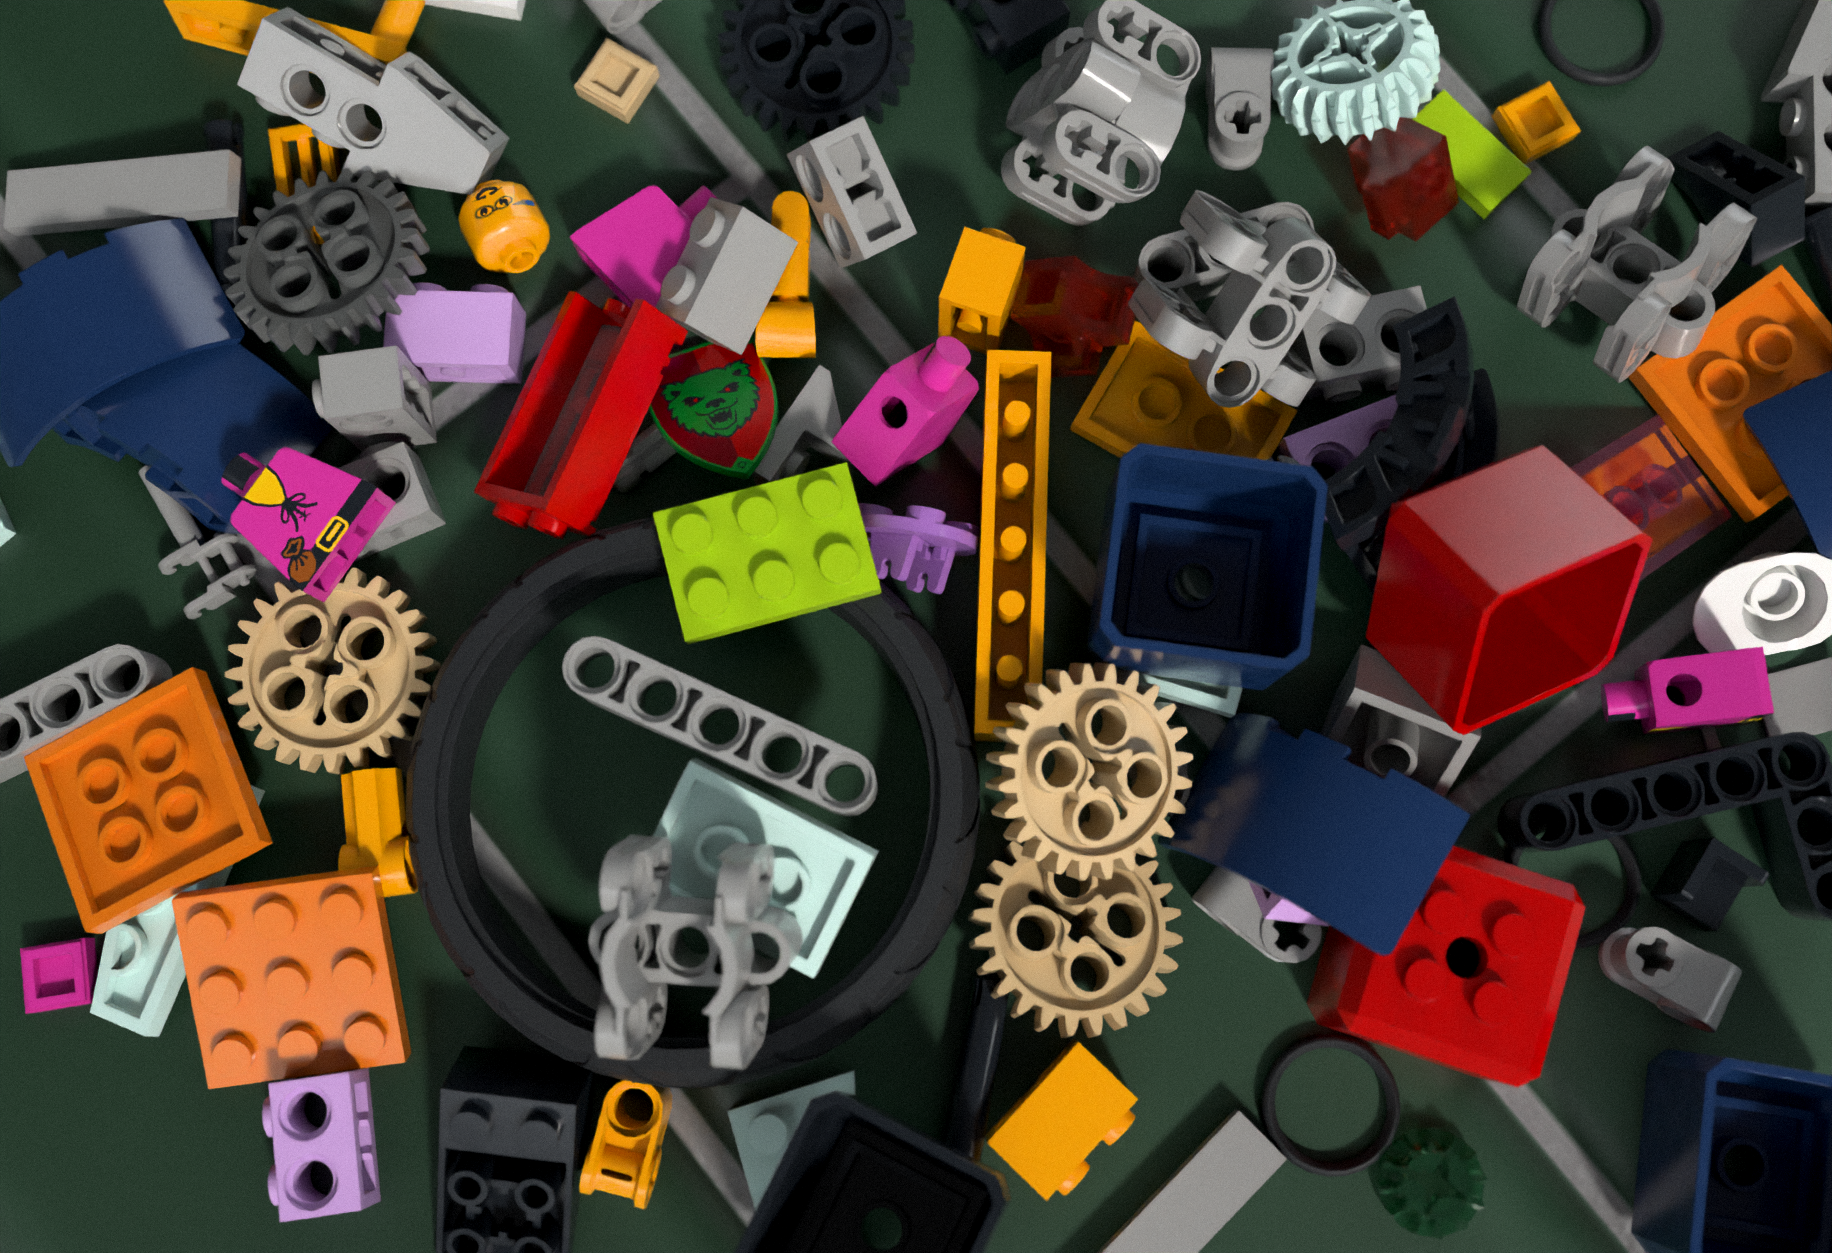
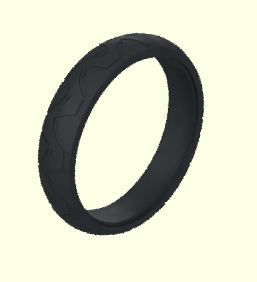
M645 518L600 530L582 540L571 542L539 560L528 568L523 575L516 577L508 583L478 613L469 628L458 638L438 671L433 683V689L429 692L423 705L413 738L406 787L407 831L409 832V853L420 896L429 914L430 922L448 956L456 967L460 969L469 985L499 1016L527 1038L562 1059L571 1061L595 1073L632 1083L668 1088H709L718 1085L727 1086L747 1083L780 1074L788 1069L803 1065L825 1055L853 1038L860 1030L865 1029L890 1008L910 987L913 980L921 973L935 954L952 923L954 913L962 899L976 850L975 843L978 837L981 808L980 774L975 737L965 702L961 697L960 689L950 666L921 622L909 607L882 581L879 580L882 594L829 607V610L851 625L872 645L891 669L909 701L925 747L930 779V810L927 836L918 870L905 901L892 924L873 950L849 975L825 994L802 1008L767 1022L762 1046L745 1069L721 1068L710 1065V1033L661 1031L658 1039L639 1059L627 1060L599 1057L595 1046V1026L598 1011L568 995L538 970L522 953L505 930L490 902L480 876L473 847L470 818L471 783L477 750L493 706L510 676L531 649L554 627L596 599L634 583L668 576L654 518Z

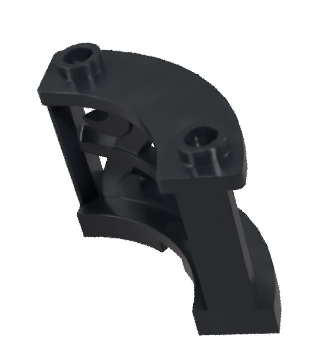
M1455 296L1393 325L1398 339L1401 363L1399 386L1395 397L1398 407L1385 433L1379 430L1371 443L1357 458L1341 471L1325 480V483L1328 485L1325 516L1335 541L1341 550L1347 553L1373 596L1391 504L1496 462L1498 458L1500 423L1495 392L1487 371L1483 368L1474 371L1473 349L1469 330Z

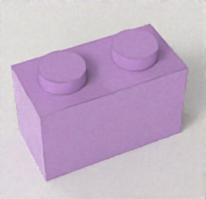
M413 283L417 289L416 295H398L395 299L403 312L400 315L386 312L383 347L397 345L428 381L522 384L526 312L514 293L508 292L507 289L491 284H478L472 286L471 291H447L446 288L437 284Z

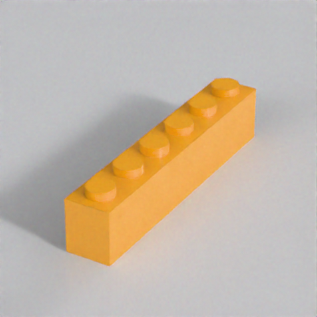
M987 350L984 384L973 712L975 741L1004 742L993 733L994 726L1012 728L1016 722L1005 706L1008 702L1028 706L1030 702L1026 696L1024 685L1026 683L1042 684L1051 352Z

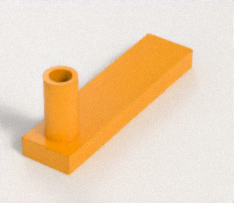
M164 0L184 39L246 56L250 52L262 18L280 11L244 0ZM385 0L370 34L311 18L308 19L387 65L407 53V44L424 9L425 0Z

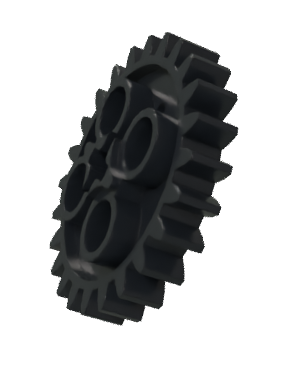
M735 0L739 11L724 10L723 18L725 28L728 31L718 34L721 52L725 53V55L719 57L723 76H730L726 81L731 98L742 96L740 104L745 117L760 111L759 122L762 131L767 132L777 122L781 123L783 140L785 142H789L793 138L797 129L805 130L806 140L809 142L818 137L819 131H827L828 133L862 116H867L873 122L880 125L884 122L881 102L898 107L900 104V90L896 86L910 85V68L906 65L915 63V45L909 43V41L913 40V22L903 20L906 17V2L904 0ZM814 4L821 7L818 12L813 14L797 12L800 7ZM841 8H847L834 21V17L836 16L838 11ZM855 35H865L872 39L869 43L862 46H854L846 42ZM826 38H827V46H828L827 48H825V47L823 46V45L825 44V42H826ZM807 49H810L811 51L807 57ZM772 51H783L788 54L783 60L778 62H768L762 59L767 53ZM800 76V80L793 89H786ZM821 82H833L839 86L835 91L828 94H820L812 90L816 84Z

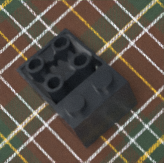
M472 1046L463 1047L440 1088L436 1253H572L581 1195L579 1184L586 1159L592 1119L593 1071L561 1057Z

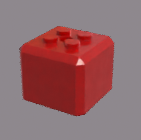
M1541 445L1525 449L1391 504L1366 638L1453 731L1462 735L1468 734L1597 675L1613 659L1653 539L1548 448Z
M1453 846L1391 954L1386 956L1375 954L1329 925L1307 999V1005L1315 1021L1321 1026L1473 1077L1519 1088L1538 1078L1541 1074L1586 907L1572 884ZM1459 937H1465L1472 941L1479 952V965L1476 971L1466 978L1454 975L1448 968L1445 958L1449 944Z

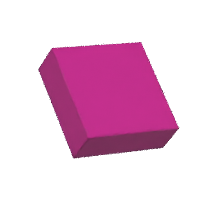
M80 938L20 948L25 1014L92 1004L98 975L95 938Z

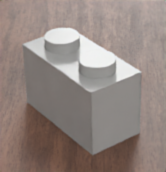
M710 197L706 207L697 214L691 224L690 239L677 265L667 273L663 280L661 297L655 308L707 341L742 355L798 241L743 206Z

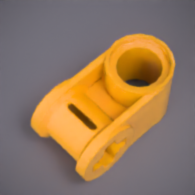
M621 1080L608 1091L603 1101L595 1136L584 1162L579 1184L580 1193L591 1195L596 1189L633 1199L634 1207L646 1209L658 1175L662 1156L661 1146L672 1109L673 1096L670 1088ZM639 1088L651 1097L654 1109L650 1120L637 1121L626 1113L623 1098L627 1089Z

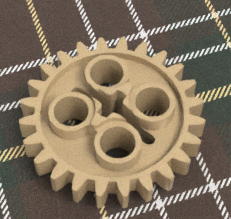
M354 567L348 572L344 583L343 578L340 580L325 603L300 589L294 591L278 581L274 584L279 600L277 603L271 605L260 599H256L253 602L257 611L262 616L259 622L254 623L240 620L237 624L242 631L250 636L248 643L228 646V651L243 658L241 667L225 671L226 678L243 683V689L228 698V702L238 707L250 708L239 720L238 725L240 728L250 731L262 728L254 742L257 748L270 750L278 745L276 761L291 765L300 755V769L316 773L322 760H324L327 772L336 775L342 774L345 768L346 757H348L355 768L369 769L368 750L371 749L382 757L391 758L393 752L388 739L392 735L407 741H411L414 738L405 722L409 716L417 719L420 718L422 707L416 704L419 696H428L429 692L433 689L432 685L423 681V675L441 668V663L422 654L423 651L437 643L436 637L425 632L415 633L427 620L426 615L418 609L404 612L410 603V596L400 589L388 596L390 582L377 575L367 585L366 574ZM345 616H350L351 622L342 629V619ZM320 619L322 629L319 639L313 645L303 648L300 642V633L303 627L309 621ZM382 631L384 646L381 652L375 658L363 660L361 645L364 639L370 633ZM343 664V670L340 675L325 676L327 665ZM303 680L306 688L305 697L296 708L288 710L284 703L286 690L293 682ZM365 692L368 698V709L365 715L359 721L349 723L345 714L349 699L355 694ZM324 711L326 720L322 725H318L316 719Z
M1070 663L1068 674L1065 670L1049 669L1046 671L1047 687L1038 683H1026L1024 685L1026 696L1030 702L1028 706L1008 702L1005 706L1009 714L1016 721L1013 727L994 726L993 733L1006 742L1004 751L992 752L986 755V760L1002 766V775L987 781L986 788L1004 792L1005 799L991 810L992 814L1006 819L1014 818L1003 834L1004 837L1018 843L1026 841L1021 855L1026 859L1036 862L1043 859L1042 869L1061 875L1066 870L1067 876L1086 881L1089 873L1092 876L1105 880L1111 879L1113 865L1118 869L1132 872L1135 870L1134 852L1151 858L1157 855L1151 839L1154 834L1172 838L1174 835L1173 830L1165 820L1167 813L1185 814L1186 808L1174 799L1175 790L1192 787L1193 782L1178 775V766L1191 761L1193 754L1176 751L1175 743L1188 732L1187 728L1167 725L1166 722L1176 709L1175 704L1165 702L1154 703L1160 687L1157 684L1140 683L1138 685L1139 672L1135 670L1120 669L1116 673L1115 664L1095 663L1093 669L1089 663ZM1099 709L1103 725L1101 732L1094 738L1091 731V721L1093 715ZM1061 723H1062V730H1063L1064 735H1065L1066 739L1068 740V742L1065 741V740L1063 739V737L1061 736V734L1059 733V725H1060ZM1052 750L1055 757V767L1050 777L1045 780L1042 774V762L1045 755ZM1135 763L1137 778L1135 784L1129 789L1127 774L1129 768ZM1113 799H1115V800L1118 802V804L1120 805V807H1121V809H1122V814H1121V816H1120L1119 810H1118V808H1117V806H1116V803L1114 802ZM1085 804H1088L1090 819L1085 829L1080 831L1078 817L1081 809Z
M1084 821L1079 826L1080 831H1083L1085 829V827L1088 825V822ZM1012 841L1003 849L1011 866L1004 862L993 860L986 868V871L997 885L981 883L975 888L974 894L980 900L987 903L988 908L974 910L968 916L970 922L985 927V933L969 942V947L976 950H988L990 959L976 970L978 975H988L997 972L1001 979L991 993L992 998H999L1011 992L1017 998L1012 1006L1010 1015L1016 1018L1030 1008L1035 1010L1034 1030L1038 1032L1046 1029L1053 1019L1057 1018L1061 1038L1073 1036L1079 1020H1081L1088 1038L1100 1035L1103 1026L1102 1016L1114 1031L1127 1026L1124 1007L1137 1017L1146 1014L1149 1011V1007L1142 992L1153 997L1163 995L1167 989L1163 982L1155 975L1156 972L1170 973L1177 970L1178 964L1172 958L1163 953L1164 949L1183 943V937L1167 931L1165 925L1167 922L1180 916L1181 910L1172 907H1162L1160 898L1173 889L1172 884L1162 883L1153 885L1149 879L1159 863L1153 860L1140 867L1135 863V870L1132 872L1118 869L1113 865L1112 877L1108 880L1092 876L1089 873L1086 881L1078 879L1080 883L1078 898H1069L1062 895L1056 888L1054 873L1042 869L1043 859L1036 862L1024 858L1021 855L1023 847ZM1030 891L1037 893L1046 907L1032 903L1028 898V893ZM1110 907H1117L1125 911L1130 917L1132 932L1129 938H1122L1110 929L1107 922V913ZM1074 916L1080 918L1083 922L1079 931L1083 937L1077 941L1071 940L1067 935L1071 929V924L1068 920ZM1019 920H1031L1042 929L1044 945L1041 951H1031L1019 942L1017 937V924ZM1105 950L1118 954L1123 960L1122 966H1116ZM1074 959H1082L1094 968L1097 975V983L1092 992H1085L1074 984L1071 977V965Z

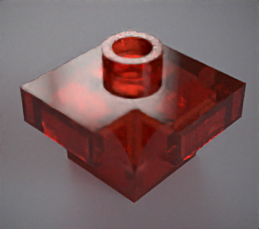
M1399 117L1396 132L1383 127L1374 131L1371 141L1363 134L1347 148L1357 190L1363 196L1371 231L1390 240L1399 232L1416 242L1459 204L1447 137L1410 118Z
M1075 255L1026 260L1011 319L1026 329L1031 337L1034 351L1051 352V377L1096 375L1103 346L1129 345L1136 315L1129 307L1128 302L1139 283L1130 276H1117L1097 271L1086 265Z

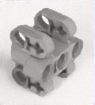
M1107 0L1089 13L1084 21L1083 28H1068L1047 43L1042 53V68L1027 80L1018 91L1006 118L1007 129L1023 137L1022 141L1009 149L1002 159L1001 173L1007 188L1021 199L1075 226L1088 225L1100 219L1108 212L1109 208L1114 207L1115 203L1135 202L1155 190L1160 180V166L1171 150L1182 124L1185 112V96L1189 84L1199 71L1201 63L1199 46L1194 37L1186 30L1135 0ZM1112 18L1119 22L1118 33L1124 37L1118 42L1113 38L1114 27L1108 23ZM1143 35H1146L1147 38L1144 42L1138 40ZM1159 45L1170 46L1178 55L1180 69L1177 76L1168 75L1160 68L1156 56ZM1031 155L1037 159L1035 169L1043 174L1034 180L1028 177L1030 166L1023 162V160ZM1128 158L1135 162L1139 169L1140 180L1136 189H1130L1123 185L1125 183V168ZM1058 173L1062 175L1059 180L1052 178ZM1074 182L1095 193L1096 203L1092 211L1082 210L1076 205L1072 196Z
M1648 145L1631 158L1618 175L1614 184L1598 194L1588 210L1574 209L1566 211L1557 218L1552 226L1548 241L1530 264L1517 304L1518 311L1542 328L1550 325L1567 305L1575 300L1611 325L1605 329L1593 359V365L1618 383L1628 378L1650 351L1667 358H1680L1696 350L1715 313L1716 303L1711 292L1722 282L1736 263L1757 220V217L1736 203H1731L1707 226L1702 223L1698 225L1682 262L1640 235L1657 213L1675 170L1668 158ZM1619 279H1628L1636 285L1626 284ZM1670 314L1680 315L1686 318L1688 322L1679 321L1673 318Z
M1196 190L1181 214L1180 223L1200 247L1218 261L1232 268L1233 271L1206 314H1202L1182 288H1179L1176 293L1147 279L1139 283L1128 305L1147 332L1156 341L1169 350L1189 359V368L1193 376L1210 399L1217 405L1227 408L1241 406L1250 401L1260 389H1263L1274 398L1291 406L1298 407L1317 379L1312 370L1291 348L1315 309H1320L1335 319L1352 325L1372 295L1336 261L1332 247L1303 220L1293 217L1284 218L1271 224L1266 229L1259 222L1245 219L1239 212L1221 200L1203 191ZM1267 305L1266 309L1261 315L1254 319H1251L1253 314L1259 308ZM1232 361L1224 371L1217 373L1222 365Z
M630 835L609 849L603 862L600 878V902L604 914L591 927L588 939L590 952L595 961L601 966L603 985L606 991L598 1007L595 1026V1046L599 1057L627 1060L639 1059L661 1034L667 1008L666 983L720 987L719 992L704 1009L703 1013L711 1015L710 1065L733 1069H745L762 1046L766 1033L769 1011V993L766 984L777 980L784 974L800 953L803 942L802 930L795 917L786 910L768 906L774 880V851L772 845L734 842L720 853L718 860H721L722 863L718 875L715 899L671 895L669 884L672 870V848L668 837ZM684 927L698 928L705 934L709 941V954L701 955L694 953L687 947L682 934ZM763 932L773 937L779 945L780 958L768 960L759 956L753 949L751 933ZM637 933L640 939L639 949H635Z

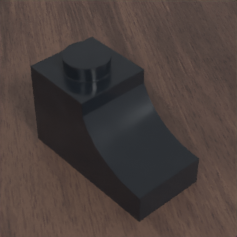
M1716 131L1667 157L1675 169L1671 181L1677 184L1691 198L1707 225L1733 202L1757 217L1756 223L1738 257L1739 260L1747 265L1754 267L1805 239V176L1720 131Z

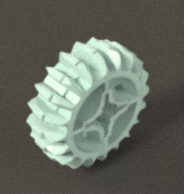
M1336 0L1335 5L1326 9L1314 5L1313 14L1310 19H1294L1293 31L1279 36V47L1273 53L1274 69L1270 72L1273 80V99L1277 100L1279 112L1284 116L1286 124H1293L1297 127L1300 136L1314 133L1320 143L1326 142L1334 135H1338L1344 145L1349 142L1353 135L1364 134L1371 141L1374 131L1383 127L1396 132L1399 117L1416 118L1419 103L1431 100L1434 84L1439 81L1438 73L1441 69L1438 36L1434 34L1433 26H1430V22L1426 19L1424 10L1412 9L1409 0H1399L1395 3L1392 0H1353L1348 2Z

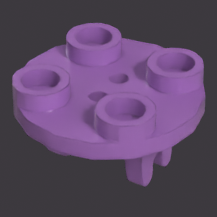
M858 503L867 539L871 541L870 550L878 579L882 580L887 576L889 565L892 563L891 577L900 581L906 580L908 590L917 593L921 592L925 579L928 576V591L941 594L944 591L954 556L976 554L980 527L964 522L945 521L946 513L944 511L912 505L907 506L906 516L904 517L893 515V510L887 507Z

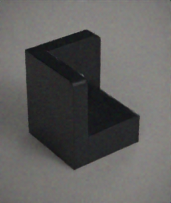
M1714 837L1682 841L1650 896L1704 931H1717L1742 887L1763 886L1770 873Z

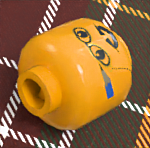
M489 180L477 185L471 195H467L458 216L460 230L476 261L489 271L497 273H522L529 270L545 252L550 240L549 225L533 195L523 185L511 181Z

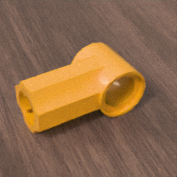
M396 767L371 768L341 775L347 844L342 845L339 851L338 871L378 865L384 897L418 892L409 853V835L407 834L402 770Z

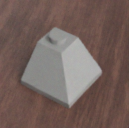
M1361 644L1334 695L1320 735L1350 747L1352 754L1347 760L1348 762L1367 769L1383 778L1386 777L1392 768L1444 798L1481 738V728L1465 735L1453 731L1379 651Z

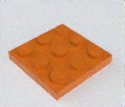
M1780 265L1714 313L1695 351L1680 358H1667L1656 354L1636 368L1628 377L1745 523L1756 519L1789 494L1766 454L1745 425L1743 413L1747 408L1831 371L1832 325L1783 265Z
M191 667L24 757L86 933L102 934L273 843L207 672L198 668Z
M378 865L184 891L171 899L208 1089L406 1063L412 1052Z

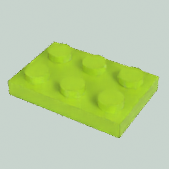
M847 462L653 513L684 640L688 645L882 594Z

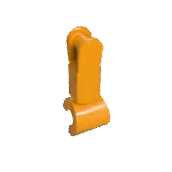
M786 191L779 194L773 201L772 225L798 241V244L756 326V351L758 357L815 358L813 303L809 302L811 237L809 206L806 198L799 192Z

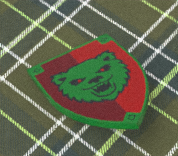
M753 335L742 355L711 342L668 355L671 361L668 367H663L660 374L663 375V378L649 406V411L660 434L674 450L694 464L726 476L748 479L768 452L775 435L779 411L777 392L772 376L763 357H758L756 342Z

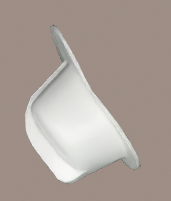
M1767 552L1755 556L1747 562H1742L1720 571L1704 586L1694 604L1692 624L1697 640L1709 653L1763 647L1765 656L1783 651L1802 649L1821 643L1832 635V560L1817 553Z

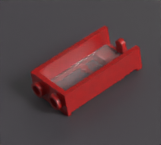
M569 291L474 490V493L495 504L491 514L515 527L527 530L530 525L542 533L561 540L564 539L567 531L584 536H590L595 533L597 529L592 527L590 523L591 521H597L663 378V375L660 374L663 367H668L671 361L668 355L673 345H682L688 330L644 299H636L632 308L620 301L608 298L603 309H600L579 293Z

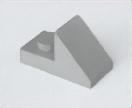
M818 366L776 427L768 452L751 474L755 484L761 485L802 474L811 457V454L806 452L809 446L837 464L847 462L849 471L851 470L850 461L831 442L841 429L842 423L831 373L823 366Z

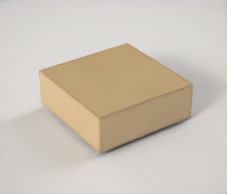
M606 38L574 87L578 96L629 124L660 77L657 66Z

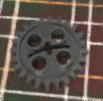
M344 168L336 182H333L325 171H320L316 185L310 188L299 178L295 180V194L290 197L275 191L273 199L276 206L271 211L256 207L253 210L256 217L260 220L257 226H240L237 230L247 241L246 244L228 249L229 255L237 264L224 270V275L233 284L225 292L236 305L233 309L235 313L264 343L272 340L283 352H286L295 344L303 355L310 354L317 340L328 353H333L340 336L345 335L355 346L359 344V329L367 325L378 333L383 330L378 316L384 311L395 315H400L403 312L395 299L398 295H416L417 289L408 277L426 273L427 268L418 256L430 251L429 245L422 236L427 229L404 192L399 193L389 179L379 183L371 171L365 172L357 180L349 168ZM313 226H315V230L325 242L322 244V248L315 240L312 230ZM332 273L338 279L341 296H339L337 288L329 279Z

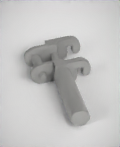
M145 465L140 469L139 475L181 547L162 559L158 564L162 574L170 575L177 571L175 565L190 566L197 561L211 583L207 586L208 592L188 603L183 609L188 619L198 618L202 615L201 609L214 610L235 598L237 595L233 589L240 584L241 586L248 585L250 583L249 579L256 574L257 570L251 564L243 566L233 548V545L238 541L236 534L217 532L213 535L214 538L205 543V537L192 514L169 495L146 480L145 473L150 467ZM221 553L231 572L219 579L209 560Z

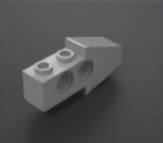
M1804 0L1761 95V101L1785 102L1779 118L1780 133L1786 136V160L1783 165L1805 176V217L1832 207V151L1825 144L1827 143L1832 147V94L1825 88L1827 87L1832 91V0Z
M289 7L262 18L237 83L238 86L254 94L256 101L268 111L283 116L290 115L312 128L313 135L323 143L336 148L350 150L342 171L344 168H349L356 177H361L365 172L371 171L376 179L381 181L389 179L394 183L471 195L477 185L490 180L509 140V137L418 56L407 52L386 65ZM309 71L316 74L322 80L326 91L325 97L318 94L312 88L309 81ZM364 104L371 106L377 111L382 121V129L374 127L367 120L364 113Z

